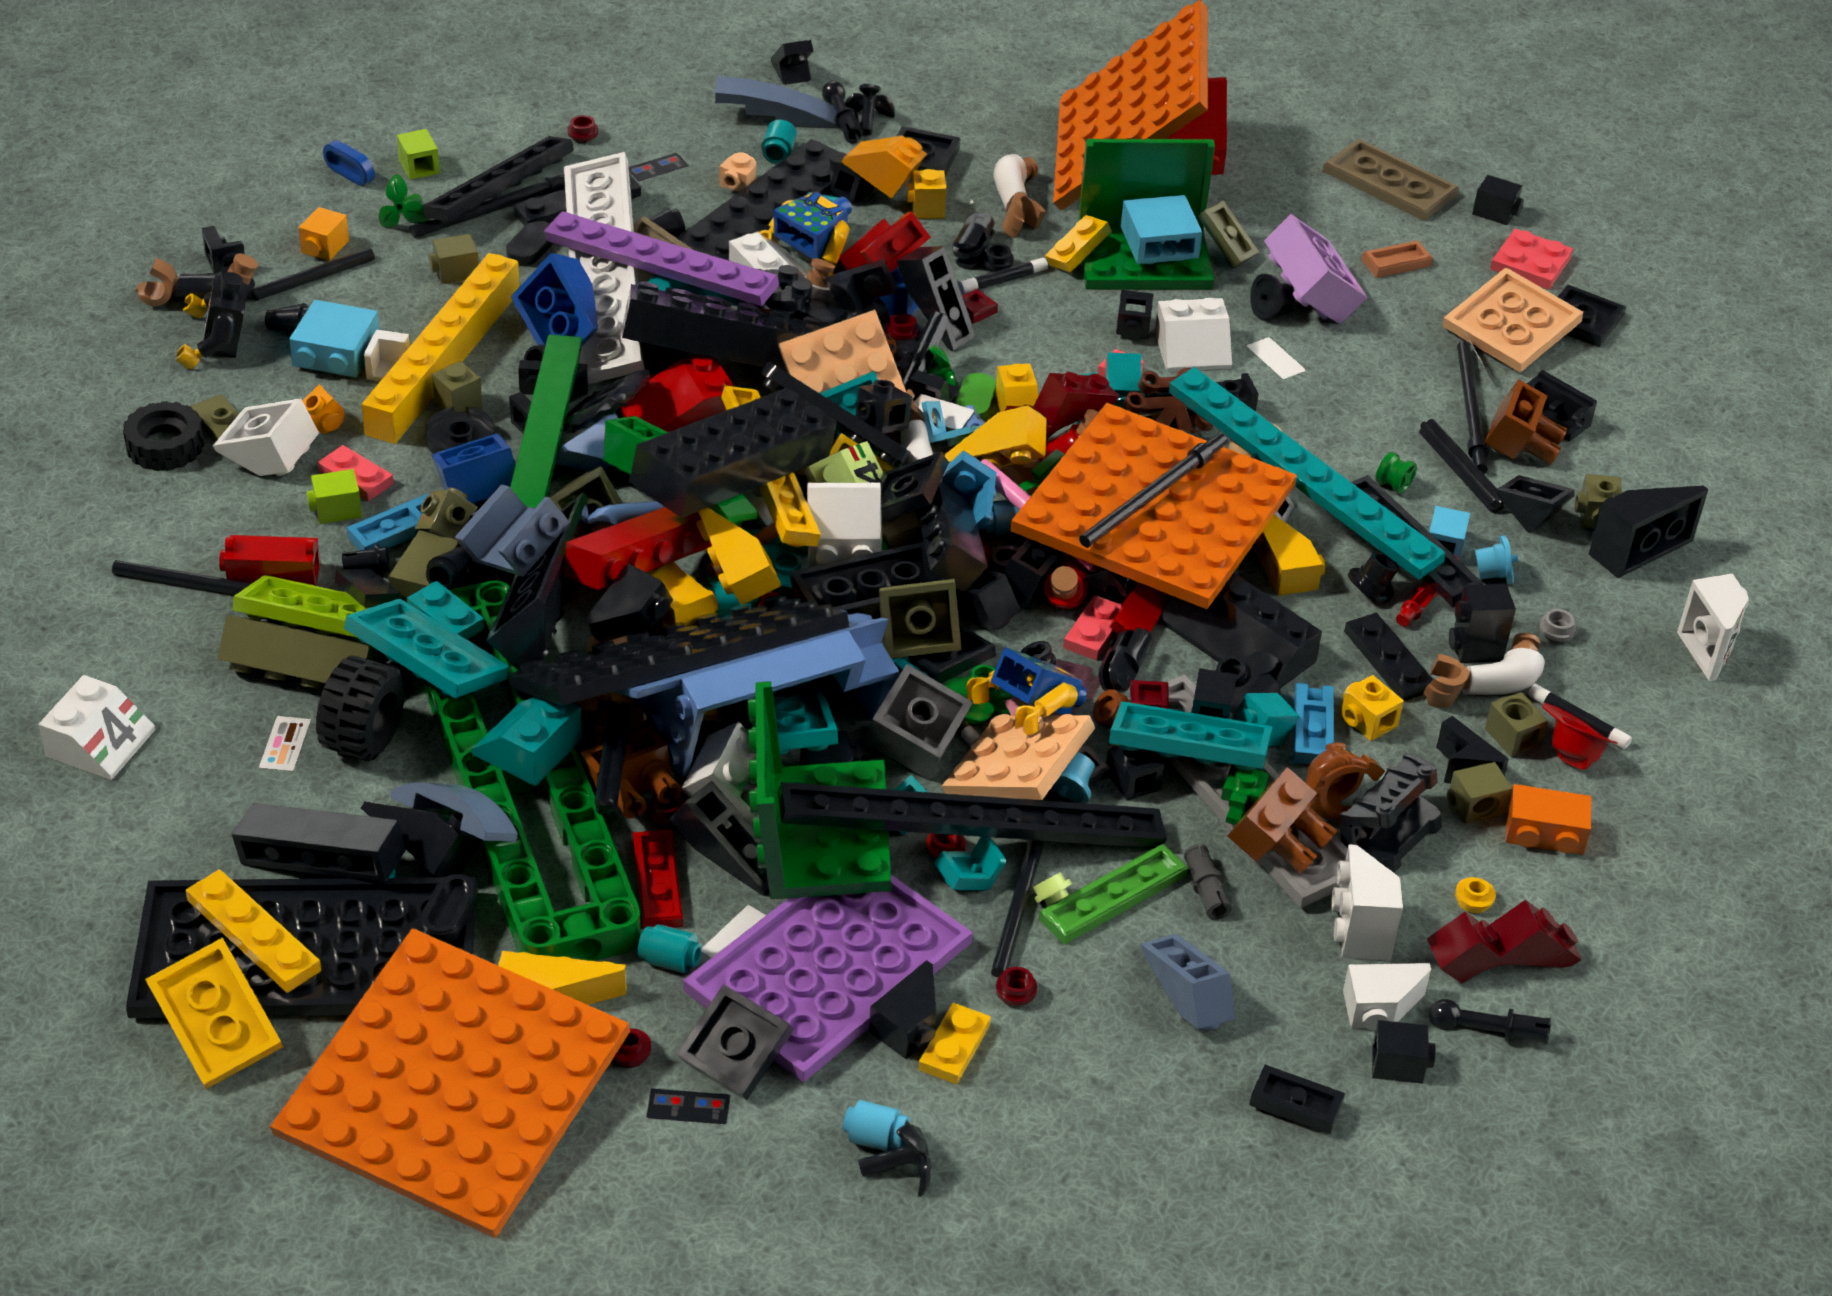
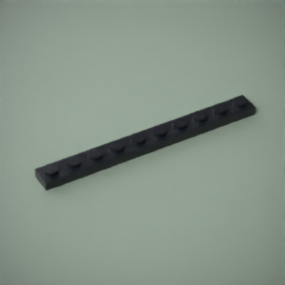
M781 782L777 792L781 824L1156 848L1161 844H1165L1167 840L1160 809L788 782Z

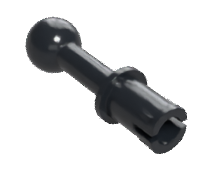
M829 81L822 89V97L825 102L834 106L837 112L834 122L842 130L846 141L855 143L858 141L855 136L856 134L860 139L864 135L863 129L858 123V114L853 108L847 107L844 101L846 95L845 87L838 81Z
M1450 999L1436 1001L1429 1010L1430 1022L1441 1030H1453L1458 1026L1505 1033L1506 1042H1510L1511 1038L1539 1042L1548 1045L1549 1042L1548 1034H1550L1551 1018L1548 1017L1542 1018L1515 1014L1514 1009H1509L1508 1016L1462 1010L1456 1002Z

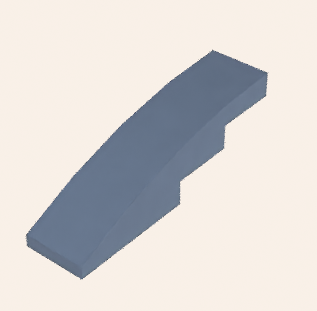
M717 76L715 103L746 104L745 115L776 116V120H786L798 127L836 128L834 118L837 112L834 106L818 98L771 83Z

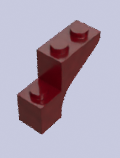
M1066 372L1065 374L1049 373L1034 406H1029L1046 418L1047 441L1061 428L1084 419V414L1088 409L1099 412L1106 403L1114 405L1119 395L1110 387L1109 381L1099 374H1091L1089 376L1077 375L1073 372ZM1007 406L1005 411L1023 406Z
M1526 899L1490 925L1483 919L1479 922L1467 912H1463L1427 938L1440 969L1460 983H1465L1475 975L1501 965L1563 968L1574 966L1582 960L1575 947L1578 939L1572 929L1566 923L1559 925L1547 909L1543 907L1539 910Z

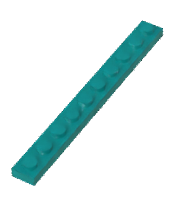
M1196 367L1191 368L1170 382L1169 393L1252 455L1257 453L1264 463L1296 474L1295 487L1417 579L1420 580L1444 562L1445 551Z

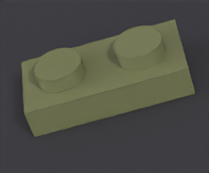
M1224 200L1204 210L1197 216L1233 268L1251 259L1259 252Z

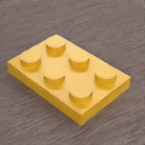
M223 938L145 979L206 1090L283 1048L281 1040Z

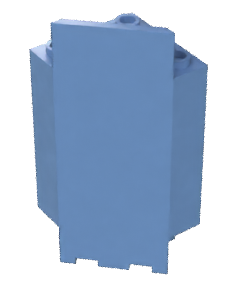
M855 613L852 615L847 614L850 626L847 628L614 692L632 697L636 706L643 707L648 725H651L668 745L670 766H674L680 778L683 779L688 776L704 712L755 697V682L771 681L772 690L777 691L833 674L844 692L853 690L869 719L872 721L896 682L899 670L882 644L889 619H872L871 615Z

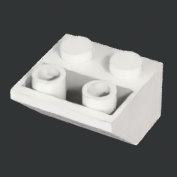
M739 721L707 736L682 786V791L690 798L710 781H713L749 824L753 825V817H759V815H751L749 791L757 790V784L750 783L749 759H756V753H750L749 731Z
M1348 845L1345 861L1338 862L1337 883L1340 885V888L1334 887L1332 891V911L1339 912V918H1335L1334 941L1341 942L1342 958L1391 961L1403 910L1400 877L1359 846Z

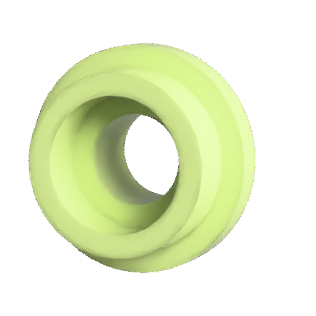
M1059 872L1033 887L1037 894L1034 899L1037 903L1045 900L1047 906L1068 896L1066 887L1072 883L1070 879L1065 880L1062 873Z

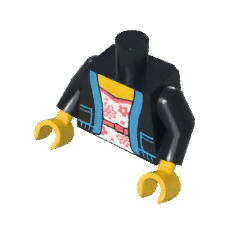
M226 272L222 275V278H214L211 292L205 294L204 299L199 298L193 293L185 298L184 302L188 306L183 309L184 312L194 318L201 319L207 311L204 337L201 342L197 343L198 348L194 350L187 344H184L176 353L178 357L175 361L184 368H195L202 356L207 358L211 355L236 358L248 287L245 282H242V277L239 274Z

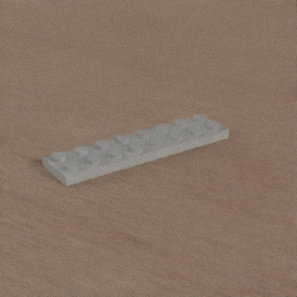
M1185 674L1167 681L1169 686V709L1192 713L1196 685ZM1181 755L1174 758L1165 757L1231 831L1236 825L1225 823L1230 806L1229 801L1222 800L1221 796L1232 764L1223 762L1204 764L1196 761L1193 757ZM1266 761L1263 769L1256 768V770L1270 773L1267 787L1279 776ZM1247 806V809H1246V811H1245V814H1246V812H1247L1251 807H1248V806ZM1293 826L1291 833L1304 846L1317 855L1309 867L1300 875L1285 859L1274 851L1272 853L1268 851L1258 862L1300 908H1303L1331 895L1334 887L1340 888V885L1337 883L1338 862L1345 861L1348 849L1335 835L1322 849H1319L1305 834Z

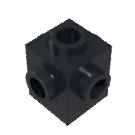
M876 380L874 384L859 387L856 417L883 434L908 429L912 396L895 387V384L891 381Z

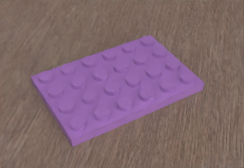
M891 875L892 891L788 898L683 980V991L707 1009L724 984L788 1022L794 1028V1031L774 1061L804 1083L869 1029L870 1006L926 960L933 964V974H935L972 943L973 932Z

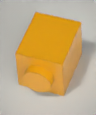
M318 207L298 227L301 253L330 261L349 242L347 215Z

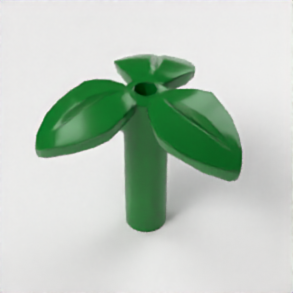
M395 174L389 180L386 187V196L394 203V206H382L379 212V222L385 228L397 226L400 213H403L409 223H423L431 219L425 218L424 204H422V198L419 194H412L406 197L408 188L406 182L399 174Z
M937 345L928 348L936 357L933 360V366L928 368L926 373L936 374L942 379L947 380L948 384L957 386L956 377L946 353Z

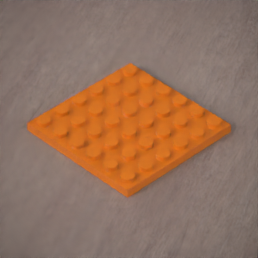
M1198 0L1193 5L1183 7L1172 20L1158 25L1151 35L1144 40H1137L1130 50L1121 56L1113 57L1102 70L1097 73H1091L1081 85L1075 89L1067 90L1062 95L1059 106L1053 203L1060 210L1065 209L1080 198L1086 139H1166L1208 110V7L1201 0Z
M1106 403L1011 520L1010 531L1208 609L1294 488L1297 475L1223 447L1213 454L1212 460L1205 466L1193 469L1100 540L1086 548L1079 541L1080 535L1186 458L1188 451L1198 443L1207 442L1182 430H1177L1153 419L1127 411L1119 406Z
M412 928L270 1125L273 1135L496 1239L630 1033L629 1023Z

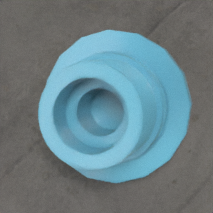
M1505 535L1499 536V544L1475 550L1480 580L1499 577V579L1506 578L1507 585L1514 583L1512 562H1518V555H1511L1509 541Z
M1077 752L1051 789L1062 798L1066 797L1075 803L1087 804L1091 798L1088 780L1095 768V764L1087 756Z

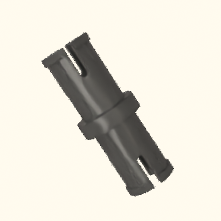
M1198 844L1190 846L1184 852V858L1193 876L1191 881L1195 893H1199L1208 918L1212 920L1215 918L1213 909L1217 919L1225 918L1231 912L1232 907L1222 888L1221 883H1224L1221 872L1215 869L1207 846L1201 844L1200 849Z

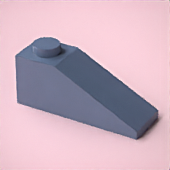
M1177 933L1140 943L1141 951L1181 1017L1198 1030L1215 1029L1222 1022L1235 1019L1231 977L1227 970Z

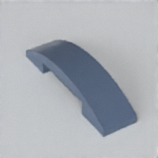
M408 783L391 790L390 798L411 808L445 810V806L463 813L460 830L482 840L514 842L517 840L518 833L503 810L490 798L475 789L457 784Z

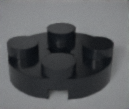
M782 265L779 269H758L778 276V288L764 303L772 305V310H782L788 313L804 309L808 300L809 302L811 301L812 284L806 277L798 274V268L795 266ZM751 303L752 305H755L758 308L762 309V306Z
M455 407L446 408L432 415L427 421L425 433L426 446L434 454L494 435V424L492 418L487 413L477 408L466 407V412H455Z

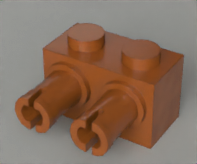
M1518 379L1499 405L1485 443L1496 452L1505 454L1513 460L1519 452L1526 451L1551 465L1560 452L1561 446L1559 444L1563 440L1567 428L1542 415L1547 395Z
M651 725L629 732L627 736L618 807L628 819L634 818L632 810L637 816L644 813L646 801L639 795L641 793L652 790L663 804L670 803L667 795L674 802L682 793L681 786L672 778L668 745ZM603 743L580 752L581 762L594 795H596Z
M1287 767L1266 788L1227 837L1256 862L1268 851L1271 853L1273 851L1276 852L1301 875L1317 855L1296 839L1291 833V828L1295 826L1319 849H1322L1329 842L1337 830L1310 808L1312 806L1310 802L1317 792Z

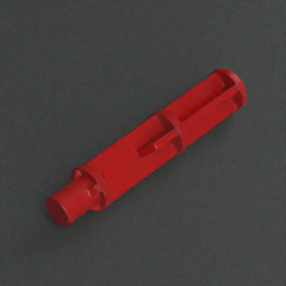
M1425 581L1417 589L1418 592L1414 597L1402 604L1401 612L1396 616V621L1399 625L1406 627L1413 619H1419L1424 609L1438 594Z

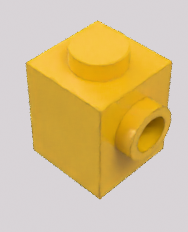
M925 169L923 171H913L912 183H907L906 198L907 202H912V210L917 219H945L947 188L944 170Z
M1371 675L1360 682L1352 683L1345 689L1340 715L1349 726L1355 727L1366 738L1373 741L1398 727L1404 700L1374 675Z

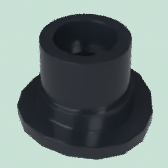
M1258 275L1253 281L1250 294L1253 313L1257 318L1269 319L1274 317L1279 311L1290 310L1295 302L1293 287L1288 283H1281L1274 275Z
M1373 552L1364 565L1360 568H1351L1347 576L1370 599L1379 603H1387L1394 594L1391 581L1397 573L1399 566L1384 553Z

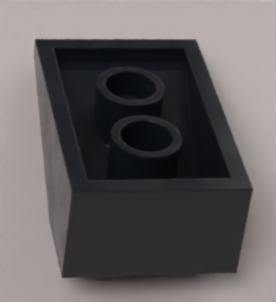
M1704 485L1627 490L1615 497L1607 498L1599 508V517L1592 534V543L1588 555L1615 577L1620 578L1693 542L1709 489Z

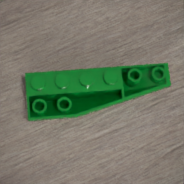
M636 416L605 420L603 461L617 467L619 472L631 474L636 445L668 432ZM743 494L708 507L737 526L741 525L742 521L757 519V510Z

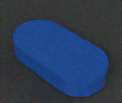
M334 140L324 146V160L334 172L361 186L374 179V167L364 154L339 140Z

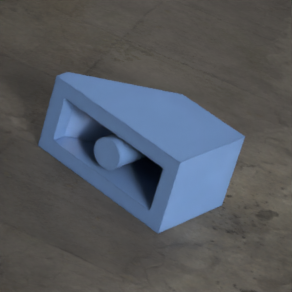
M615 413L608 415L565 443L558 450L555 464L585 472H590L601 466L605 473L612 468L618 472L617 467L603 461L605 420L617 419L618 417Z

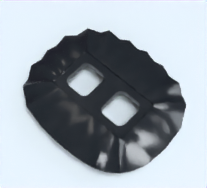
M646 369L635 371L632 374L626 375L621 380H616L611 385H605L601 391H594L591 396L586 397L567 413L563 432L567 434L569 432L575 433L580 428H586L589 423L598 422L603 416L613 415L618 408L626 406L627 401L635 399V395L640 393L641 389L649 384L650 371Z

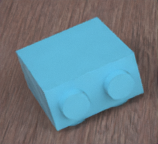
M1185 195L1123 201L1121 229L1137 264H1153L1155 262L1184 261L1199 258L1202 230Z
M314 299L289 339L292 365L357 378L365 364L364 353L375 331L380 330L378 311Z

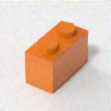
M1514 784L1507 809L1506 843L1584 855L1591 831L1592 796Z

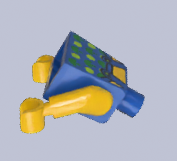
M813 192L799 199L786 201L780 207L774 209V217L769 223L770 229L759 232L778 245L779 242L775 237L779 238L812 259L823 258L825 261L837 264L849 235L848 215L852 212V206L848 199L843 196L832 201L818 192Z
M1007 647L1004 648L996 669L989 673L988 678H971L966 686L968 700H972L974 704L988 702L990 700L989 688L994 687L997 690L1002 688L1025 703L1032 705L1020 706L1016 709L1015 729L1024 727V734L1026 735L1038 732V717H1047L1053 712L1063 715L1070 714L1073 707L1083 705L1087 697V690L1082 686L1081 679L1058 666Z

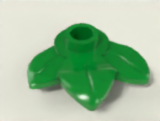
M977 665L966 677H953L944 686L968 699L966 686L969 679L975 677L988 678L989 673L994 671L995 668L989 665ZM994 687L989 688L990 700L982 704L972 703L964 718L969 723L976 725L989 721L994 711L1000 714L1011 715L1003 700L1013 698L1014 696L1002 688L998 690Z

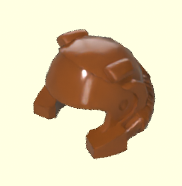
M1345 743L1327 744L1326 750L1321 752L1311 762L1307 770L1306 784L1317 792L1310 802L1312 804L1311 807L1321 818L1334 820L1340 826V814L1342 811L1347 812L1352 806H1343L1339 802L1351 796L1359 788L1364 778V773L1373 781H1378L1385 770L1371 757L1362 754L1360 758L1347 751Z

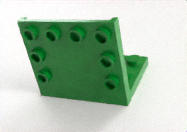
M1086 139L1078 221L1088 215L1108 222L1112 232L1081 262L1085 289L1213 290L1214 278L1204 235V225L1197 217L1207 209L1215 150L1213 139ZM1185 195L1202 230L1199 258L1184 261L1137 264L1121 229L1123 201Z
M755 682V699H748L750 723H756V726H752V729H749L750 753H756V759H749L750 783L757 784V790L749 791L751 815H759V817H753L755 842L763 843L757 844L758 867L766 868L770 900L892 891L888 831L781 824L777 794L781 782L886 789L884 760L782 767L772 682Z

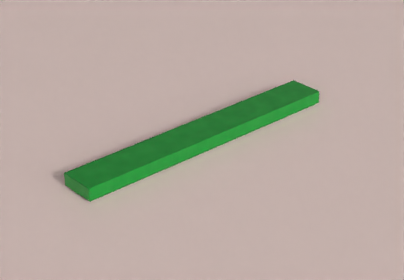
M548 335L510 486L524 505L535 509L544 497L548 496L582 351V337Z

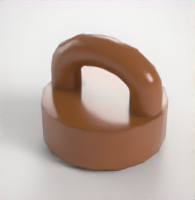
M1109 689L1104 691L1094 703L1093 717L1095 722L1111 729L1121 702H1129L1128 698L1116 690Z

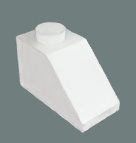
M1430 963L1348 965L1343 993L1351 1029L1366 1028L1368 1030H1375L1378 1020L1398 1022L1425 995L1431 972Z

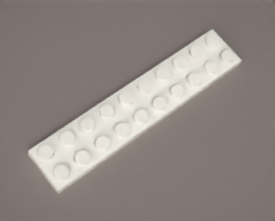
M625 152L564 167L567 213L634 232L629 165ZM569 248V257L577 258L593 285L599 329L582 346L579 359L580 364H588L589 384L645 370L643 342L622 338L623 320L631 284L638 285L637 268Z

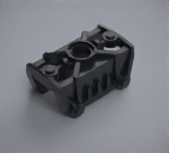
M1407 753L1403 755L1402 761L1396 766H1389L1384 777L1373 788L1367 790L1362 798L1356 797L1353 800V806L1347 812L1342 811L1340 814L1341 842L1347 849L1348 845H1357L1390 871L1396 872L1401 867V859L1428 833H1436L1442 828L1441 813L1438 807L1420 796L1426 789H1431L1438 783L1436 766L1418 756Z

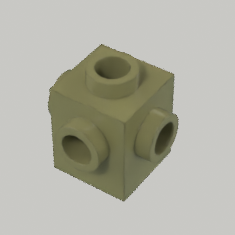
M1585 474L1582 490L1577 492L1575 499V512L1580 513L1581 527L1596 528L1599 508L1602 502L1609 497H1615L1622 493L1621 477Z
M449 487L447 490L432 491L421 505L422 514L415 530L455 539V536L469 522L471 514L476 512L477 506L467 501L468 496L455 488Z

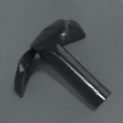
M861 84L859 90L863 94L853 93L847 98L845 103L847 107L853 108L856 112L862 110L861 128L864 135L870 136L873 129L874 110L894 118L895 107L887 96L876 95L881 91L879 86Z
M905 1124L898 1128L896 1133L908 1146L859 1159V1167L864 1177L911 1163L919 1169L920 1185L918 1197H921L929 1186L932 1173L931 1161L928 1157V1146L919 1127L913 1124Z

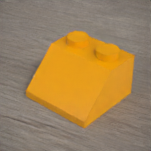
M895 136L862 141L841 162L892 199L909 182L913 176V171L918 169L927 153L922 150V146L916 140L905 138L904 136Z

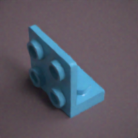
M963 450L948 464L942 477V482L971 501L978 530H984L991 523L994 515L992 507L993 499L996 495L995 482L997 472Z

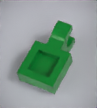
M1233 764L1231 765L1221 796L1222 800L1229 801L1230 806L1225 823L1236 825L1245 815L1247 806L1251 807L1266 790L1270 773L1256 769L1250 771L1240 770L1234 767Z

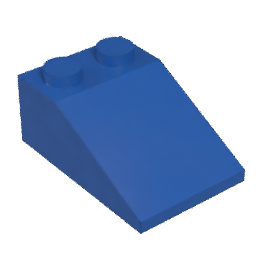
M550 253L511 296L537 345H546L548 335L582 337L583 346L599 329L593 285L577 258Z

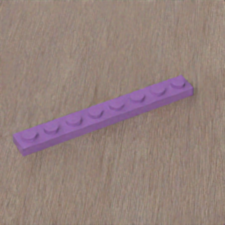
M564 211L544 230L546 239L549 242L762 306L779 286L778 276Z

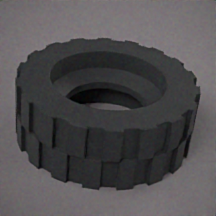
M168 401L150 403L145 407L136 409L123 424L127 455L134 464L140 465L141 468L153 469V471H168L177 467L181 468L186 466L187 463L196 460V457L203 451L202 447H204L205 442L201 418H199L196 410L193 411L188 405H182L179 402L170 403ZM160 431H177L181 433L178 437L167 441H151L146 439L148 436Z

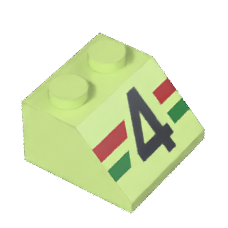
M868 441L841 450L808 466L804 474L809 483H879L883 471Z

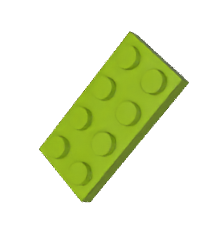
M264 575L233 597V611L246 613L248 618L256 620L270 618L281 621V624L287 627L306 626L316 628V632L320 634L334 635L339 633L351 636V639L356 642H361L357 636L344 629L347 615L368 608L362 606L346 592Z

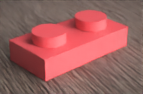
M344 445L317 462L318 472L322 474L354 469L360 497L368 502L394 484L393 474Z
M1094 595L1064 638L1063 648L1097 661L1116 633L1109 626L1122 605Z

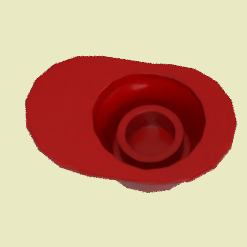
M1548 703L1542 704L1543 709L1556 719L1552 746L1556 749L1559 758L1564 763L1581 770H1587L1592 763L1600 759L1610 742L1618 744V742L1602 736L1591 726L1569 712Z

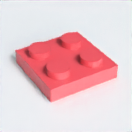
M1514 229L1492 259L1490 269L1501 272L1504 268H1508L1537 286L1550 290L1571 259L1573 248L1565 246L1558 241H1550L1538 237L1528 231Z

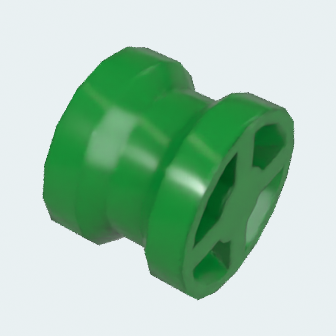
M1391 451L1378 466L1375 481L1381 485L1389 484L1392 486L1393 491L1403 494L1415 478L1417 464L1410 460L1404 462L1400 460L1398 454Z

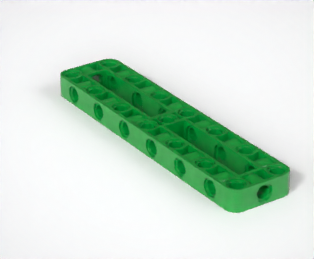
M488 581L450 589L449 591L484 618L485 629L477 634L488 637L510 585L502 581ZM490 645L491 655L510 666L507 680L501 681L503 687L507 686L510 694V707L513 710L520 702L535 696L512 688L509 673L518 670ZM420 678L457 784L475 789L495 802L510 819L518 833L516 842L483 840L480 844L517 952L596 961L634 950L638 946L641 936L639 905L603 815H599L596 812V805L594 804L595 795L576 748L574 747L534 786L472 754V748L488 734L473 692L453 698L443 694L441 689ZM542 788V791L547 790L553 820L563 845H568L572 858L573 872L584 901H589V904L554 912L511 795Z

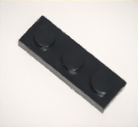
M1377 612L1346 622L1344 629L1346 635L1396 695L1404 701L1424 695L1423 693L1427 685L1431 683L1433 678Z

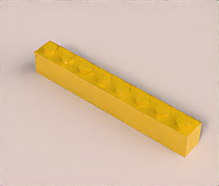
M488 253L361 404L364 433L366 436L393 444L399 441L434 398L432 374L459 361L463 362L513 301L511 296L520 287L517 260Z

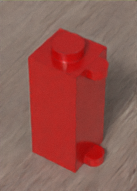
M230 535L225 538V549H221L219 555L220 571L226 572V579L254 583L262 576L267 575L316 586L321 566L318 538Z

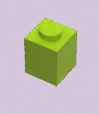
M427 129L397 134L399 161L410 180L440 174L438 148Z
M354 469L311 475L312 490L306 491L309 511L317 512L319 524L362 518L360 493Z

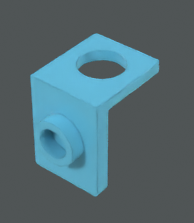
M940 401L921 403L930 443L947 442L948 447H953L982 426H968L947 432ZM932 411L935 414L937 426L933 422Z

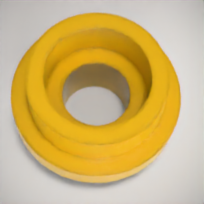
M1469 877L1457 884L1455 897L1463 910L1478 914L1486 911L1493 905L1496 893L1489 882L1481 878Z

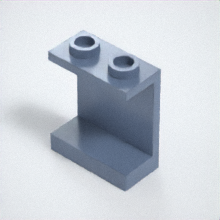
M501 484L455 536V539L475 562L524 577L570 524V521L550 497L545 496L535 509L524 505L509 486Z

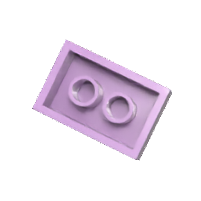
M1290 214L1264 240L1271 251L1268 255L1269 258L1283 270L1280 274L1281 277L1291 287H1294V297L1305 307L1310 304L1315 312L1324 320L1331 318L1338 324H1341L1368 298L1332 243L1294 215Z

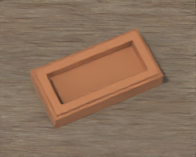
M1416 240L1365 251L1362 254L1361 260L1376 278L1430 267L1432 266L1433 257Z

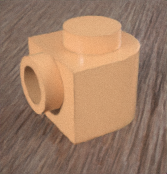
M735 153L719 166L720 186L740 192L756 180V160L746 153Z

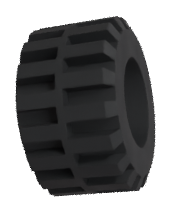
M353 655L343 659L328 678L318 704L316 734H318L317 739L322 744V747L364 761L376 759L390 743L401 719L405 690L404 678H402L400 670Z

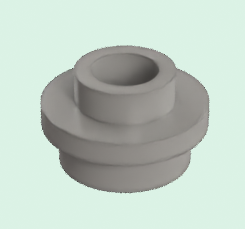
M1552 609L1541 618L1539 630L1550 640L1564 642L1574 637L1576 624L1574 617L1569 612L1562 609Z

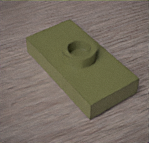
M222 394L190 406L193 411L196 410L199 414L203 429L215 442L239 415Z

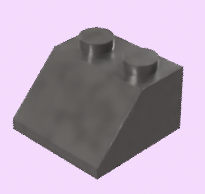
M906 664L873 717L862 742L928 780L973 702Z

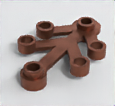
M1191 368L1180 370L1176 377H1159L1155 372L1146 371L1142 374L1138 387L1143 393L1149 395L1156 393V391L1169 390L1170 382ZM1130 392L1123 402V408L1135 414L1162 411L1156 422L1169 426L1175 418L1178 430L1200 433L1198 430L1193 429L1185 404L1175 396L1145 398L1139 392ZM1196 413V426L1202 431H1211L1214 426Z

